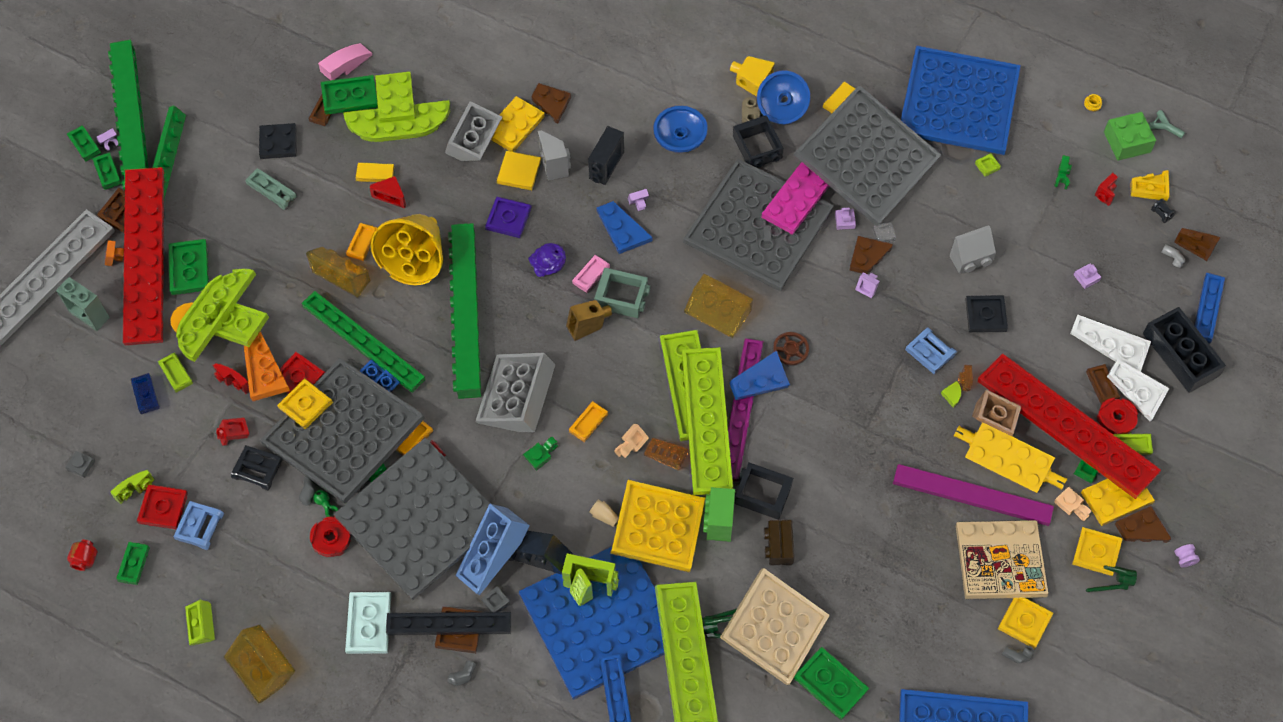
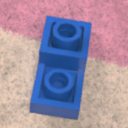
M372 359L360 370L361 373L389 392L400 383L387 370L384 371Z

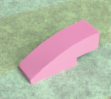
M361 43L345 47L319 62L320 72L331 81L335 80L342 73L348 75L371 57L372 53Z

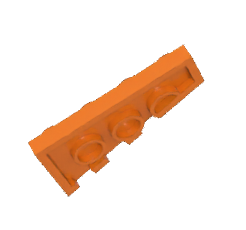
M259 332L250 347L244 346L249 392L252 401L290 391L262 333Z

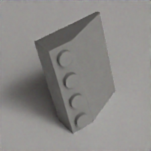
M545 353L497 355L475 422L516 432H535L556 364Z

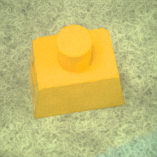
M748 56L743 64L733 61L730 71L737 74L736 84L757 97L762 81L774 73L775 63Z

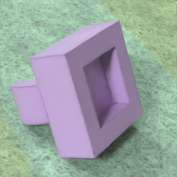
M113 128L97 136V141L100 145L104 144L107 151L110 150L109 142H114L116 147L118 146V141L115 139L117 134Z
M647 189L631 193L628 196L629 204L636 203L638 211L644 210L646 207L645 200L649 196Z
M842 208V210H835L837 230L855 229L854 209Z
M1091 263L1074 273L1075 278L1084 289L1099 282L1101 279L1097 272L1098 270Z
M863 272L855 290L872 298L880 282L877 280L878 276L873 273L867 275Z

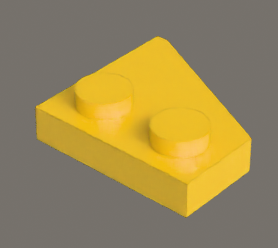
M1165 170L1162 174L1155 176L1152 173L1144 177L1132 178L1130 183L1131 196L1156 200L1163 198L1165 201H1168L1169 171Z

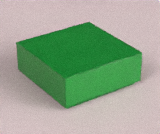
M1081 459L1074 475L1092 484L1098 471Z

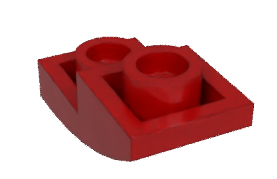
M215 363L213 365L216 371L214 376L220 383L224 382L227 386L233 384L238 391L241 389L245 394L249 393L248 381L242 375L222 364Z

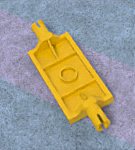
M983 422L978 432L975 433L959 425L957 431L962 432L964 435L955 432L953 436L969 443L970 448L965 458L1038 493L1042 483H1045V481L1061 490L1064 485L1057 482V480L1063 483L1067 481V478L1051 471L1050 467L1055 457Z

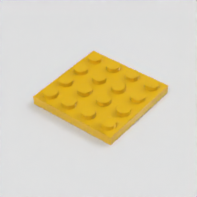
M627 480L611 554L690 572L705 498Z

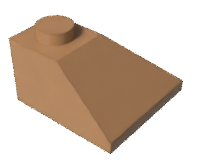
M985 390L976 402L972 417L1013 436L1021 406Z

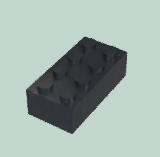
M1180 307L1149 322L1143 332L1145 338L1151 341L1152 347L1188 393L1219 377L1226 367L1225 363Z

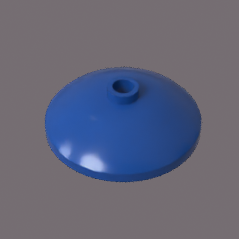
M777 71L770 74L762 81L757 92V104L763 116L767 115L769 121L776 124L784 125L796 122L806 113L810 105L811 96L807 83L800 75L791 71ZM782 97H788L787 102H782Z
M673 106L665 109L657 116L654 122V136L657 142L669 151L689 152L698 148L704 142L707 136V122L700 112L691 107Z

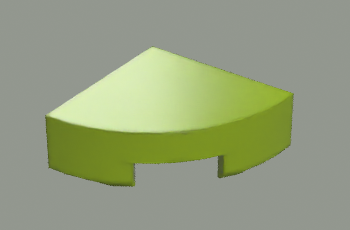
M957 381L941 392L942 396L953 408L958 404L961 397V387Z

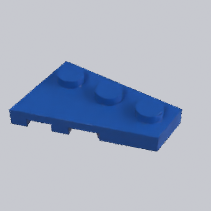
M614 201L597 207V213L619 254L653 241V237Z
M777 351L729 382L735 400L785 389L790 385Z

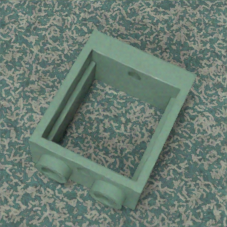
M604 267L594 300L598 301L601 307L609 305L613 313L638 318L640 312L644 311L646 304L644 298L649 295L651 286L648 285V277ZM611 281L640 287L635 304L606 298Z
M68 277L56 290L69 313L94 330L98 331L110 318L98 296L72 278Z

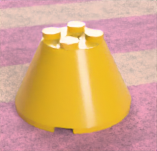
M416 214L389 220L382 223L372 236L371 250L376 263L380 268L383 267L391 274L389 277L407 285L429 283L438 275L442 268L441 235L437 220L434 217Z

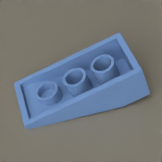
M489 504L456 576L476 594L480 595L520 546L530 525L508 508Z

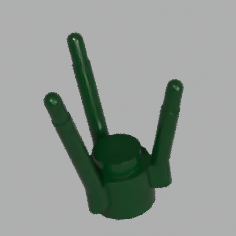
M1104 565V569L1117 573L1116 580L1120 584L1087 588L1086 592L1115 589L1128 590V586L1135 585L1137 572L1136 570L1118 566L1110 567Z
M737 609L702 617L704 634H707V638H720L722 634L714 633V631H718L717 623L730 621L733 616L729 615H733Z

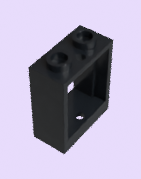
M767 115L733 126V138L746 163L760 168L765 164L777 162L783 158L784 148ZM764 132L773 150L752 157L743 139Z
M610 126L606 127L588 158L589 179L593 182L606 185L624 154V132Z
M748 462L746 469L742 468L739 476V479H741L740 485H736L734 488V504L779 520L794 478ZM750 474L782 485L775 505L743 494Z

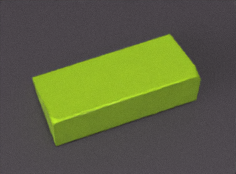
M198 600L186 606L189 645L192 646L215 640L211 603Z

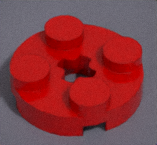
M1110 398L1101 405L1097 420L1103 428L1112 434H1129L1137 425L1138 412L1130 401L1123 398L1122 400ZM1114 413H1115L1116 415L1121 414V415H1122L1121 420L1115 419V418H1114Z
M335 517L323 518V521L314 524L310 531V541L314 551L322 556H341L351 542V534ZM330 533H333L335 538L332 541H328L325 538L326 535L329 536Z

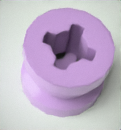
M1193 544L1181 546L1174 551L1180 559V567H1189L1200 561L1198 555H1195Z

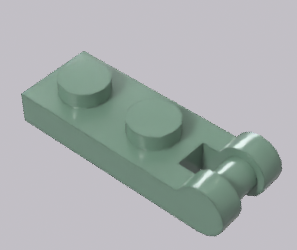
M258 168L245 180L248 186L276 203L283 210L288 207L290 201L297 197L292 190Z

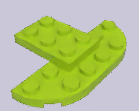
M411 72L375 75L378 109L343 113L348 129L360 136L361 139L371 142L393 141L423 137L437 131L438 127L449 116L450 101L414 104Z
M235 269L232 270L233 273L224 276L220 274L211 280L199 294L180 321L176 332L179 348L188 359L195 362L214 335L250 347L269 319L267 313L237 304L256 276L254 270Z

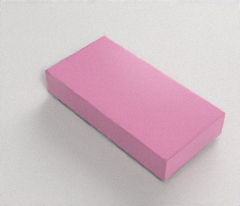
M594 255L572 280V283L588 293L601 278L604 267L610 268V264Z

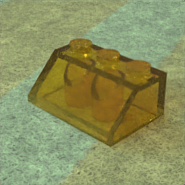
M319 247L306 253L312 273L356 297H359L371 281L369 272L365 267L353 264L346 257H340L332 249L328 250L324 247Z
M703 274L692 291L684 313L733 338L752 311L753 299Z
M261 625L242 629L224 656L258 704L286 685L295 672V669Z

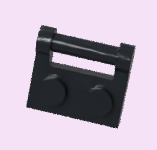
M245 445L232 470L231 478L259 485L262 489L268 491L280 467L282 458ZM244 467H246L248 469L266 474V476L263 479L242 472V470Z

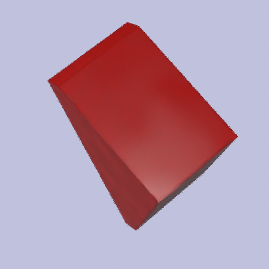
M395 176L370 185L372 198L402 208L406 207L403 192Z

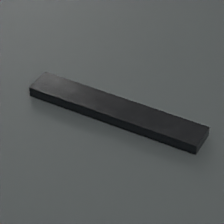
M511 612L387 613L386 635L511 634Z

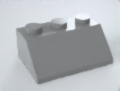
M470 101L447 144L445 153L460 161H480L502 116Z

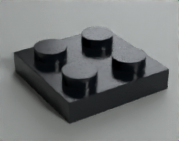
M296 124L260 125V159L296 157Z
M1004 295L966 296L969 333L1007 332L1008 324Z

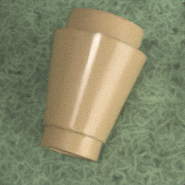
M598 499L590 510V513L593 515L592 517L612 527L618 522L619 516L605 501L602 502Z

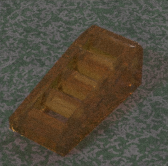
M652 438L644 452V456L680 470L688 454V449ZM654 445H657L655 453L651 452ZM661 448H664L665 450L663 454L660 455L659 452ZM668 451H671L670 456L666 457ZM675 454L678 455L677 459H673Z

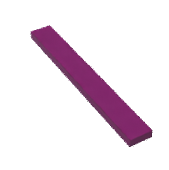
M745 338L738 375L760 362L764 341ZM754 396L735 400V397L733 399L728 426L732 481H739Z
M898 464L893 480L894 485L1027 521H1037V523L1049 526L1051 522L1053 505Z

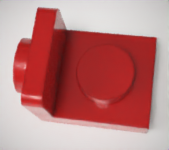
M1114 173L1110 174L1098 186L1095 196L1108 206L1115 197L1113 191L1117 187L1116 181L1118 176Z
M245 418L224 419L221 421L219 428H217L216 434L217 438L221 440L222 446H225L229 440L248 438L249 430Z

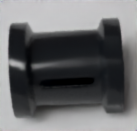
M1162 198L1152 206L1151 210L1162 218L1161 221L1163 223H1166L1174 217L1176 211L1174 209L1171 210Z

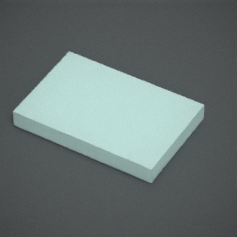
M350 592L346 654L388 653L389 635H386L387 613H390L391 592Z

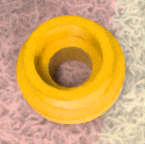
M1097 94L1087 96L1084 106L1090 111H1098L1102 106L1101 97Z

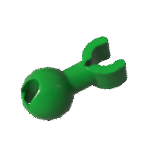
M319 490L314 494V502L323 506L326 517H330L329 509L335 512L338 511L336 506L330 504L329 494L326 491Z

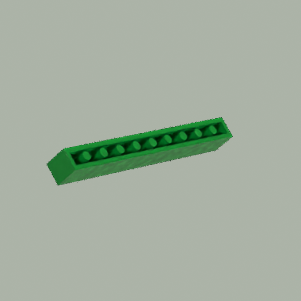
M131 40L110 43V51H108L109 59L112 61L109 67L111 75H113L111 84L113 89H115L112 95L117 106L114 107L116 118L118 117V121L115 123L117 131L120 133V136H117L119 146H121L119 157L123 161V165H120L122 176H124V180H122L124 191L125 170L149 168L136 51Z
M474 223L451 225L452 232H448L449 243H452V248H449V259H452L453 264H449L450 275H453V280H450V291H453L454 295L450 296L451 308H454V313H451V324H454L455 329L451 330L452 341H455V346H452V358L456 360V363H452L453 375H456V380H453V392H457L458 399L481 397L475 229Z

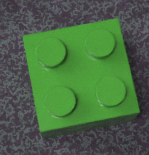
M1142 112L1110 119L1104 130V134L1117 161L1151 153L1156 142Z
M711 487L710 494H706L703 532L707 533V540L731 542L735 489Z

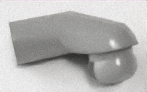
M1165 244L1161 253L1174 258L1172 264L1181 268L1183 263H1185L1184 256L1179 250Z

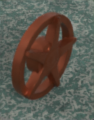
M785 332L776 338L773 352L781 351L787 355L785 360L778 354L780 361L785 365H797L807 358L809 344L802 335L796 332ZM788 336L797 337L801 341L795 342L789 340ZM785 337L786 343L784 347H776L778 341ZM803 343L806 347L805 355L798 351ZM792 356L801 358L796 361H789Z

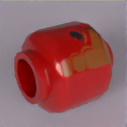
M82 539L81 542H74L72 544L67 561L70 563L71 568L85 571L93 566L98 551L93 546V542Z

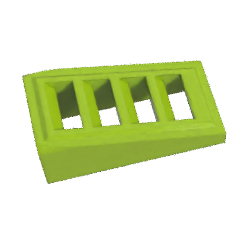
M581 568L577 570L570 586V593L579 606L593 599L592 583Z

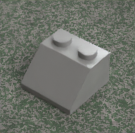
M542 130L538 131L540 154L547 180L568 177V169H571L569 148H565L562 140Z
M988 225L955 237L950 258L959 274L972 272L975 268L986 267L993 262L996 251L990 226Z

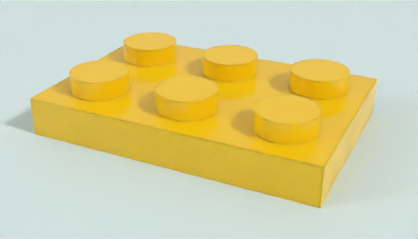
M516 96L500 113L502 119L491 140L508 151L514 152L543 120L545 113Z
M1109 479L1081 491L1082 496L1101 526L1153 504L1155 501L1147 488L1137 499H1134Z

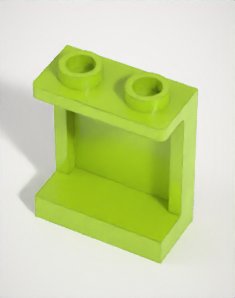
M566 554L562 570L564 587L570 588L577 570L581 568L590 581L607 584V596H612L613 590L617 591L619 571H616L615 563Z

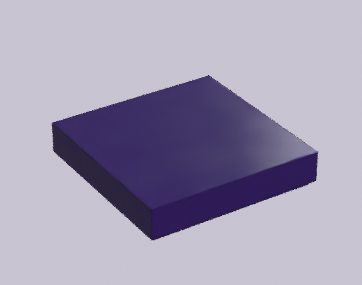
M496 196L485 225V230L521 238L532 209L531 205Z

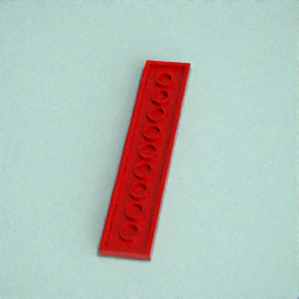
M162 167L125 170L124 345L163 343L164 170Z
M1003 353L978 377L977 382L992 393L1021 406L1020 414L1134 499H1137L1160 474L1161 469Z

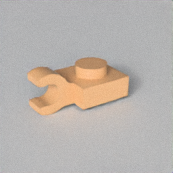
M633 424L622 437L625 442L619 445L614 452L618 457L622 455L626 458L631 450L637 452L649 437L638 424Z
M1070 487L1063 491L1054 501L1068 515L1074 512L1082 521H1085L1091 513L1087 506L1081 505L1084 499Z

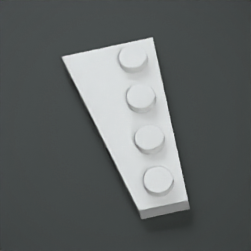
M1077 315L1070 333L1113 361L1119 359L1140 372L1151 343L1149 340Z

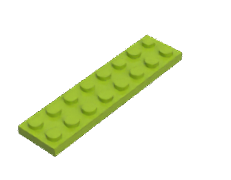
M721 348L682 350L693 495L710 494L711 487L733 489Z
M696 582L656 585L655 593L674 722H718Z

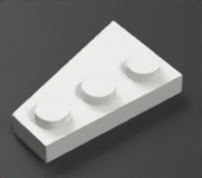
M1119 359L1115 361L1107 376L1149 421L1153 419L1169 390L1168 387Z

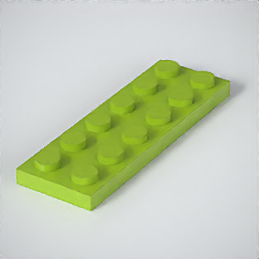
M697 330L660 336L680 441L689 440L682 350L701 349Z

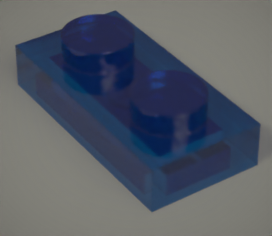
M150 373L131 378L140 414L160 409Z

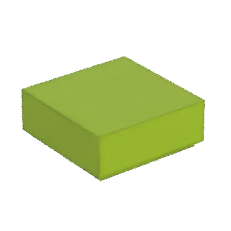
M991 153L975 162V165L985 177L1001 168V165Z

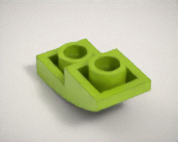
M148 470L139 472L122 481L110 493L121 504L124 500L131 497L134 490L141 494L147 489L148 485H152L154 478Z

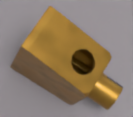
M596 300L571 306L566 327L574 341L600 330L603 326L604 318L612 316L611 308L609 305L601 307Z

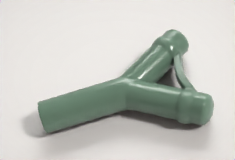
M1162 110L1157 112L1155 121L1148 123L1150 129H1165L1181 139L1185 135L1184 131L1169 123Z

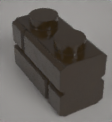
M792 520L768 521V526L764 527V540H768V546H765V559L769 558V565H793L794 541Z

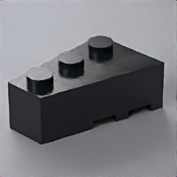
M527 530L522 543L508 560H515L562 575L566 554H574L554 534Z

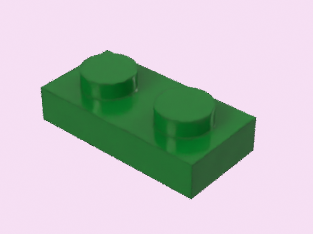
M83 125L67 133L68 138L85 162L101 154Z
M110 152L92 158L104 190L122 184Z
M128 542L116 578L118 582L138 585L150 549L148 545Z

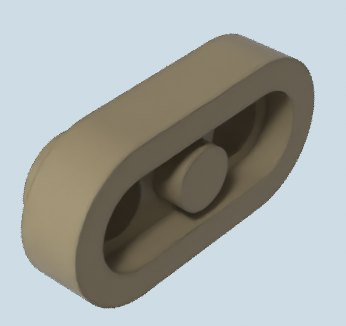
M748 97L743 100L742 123L750 121L749 119L760 117V109L756 98Z

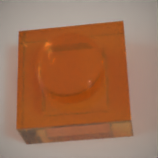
M964 365L962 372H959L958 381L959 384H962V391H970L973 384L972 365Z

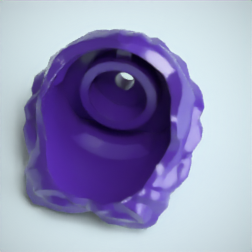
M547 243L536 249L528 260L531 266L534 267L536 275L544 277L559 272L565 265L566 255L563 248L558 244Z

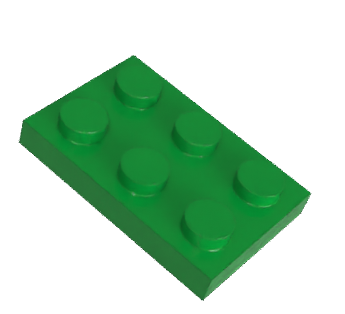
M373 75L321 82L325 115L378 108Z
M206 239L169 243L171 295L200 292L209 283L208 246Z
M823 647L794 676V679L840 720L869 691V688Z

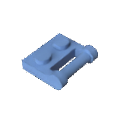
M927 327L906 346L905 350L935 374L956 355L957 351L954 348H949ZM926 339H928L930 342H932L936 347H938V348H939L942 352H944L945 354L942 355V354H941L938 350H936L931 344H929V343L926 341Z
M190 501L173 537L175 540L208 550L211 544L210 539L219 519L223 518L224 512ZM207 515L212 516L202 539L197 538Z

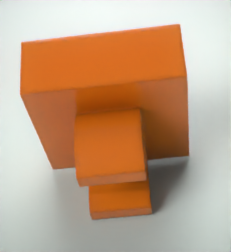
M108 240L104 264L106 266H112L113 259L115 261H123L124 249L115 248L116 241Z

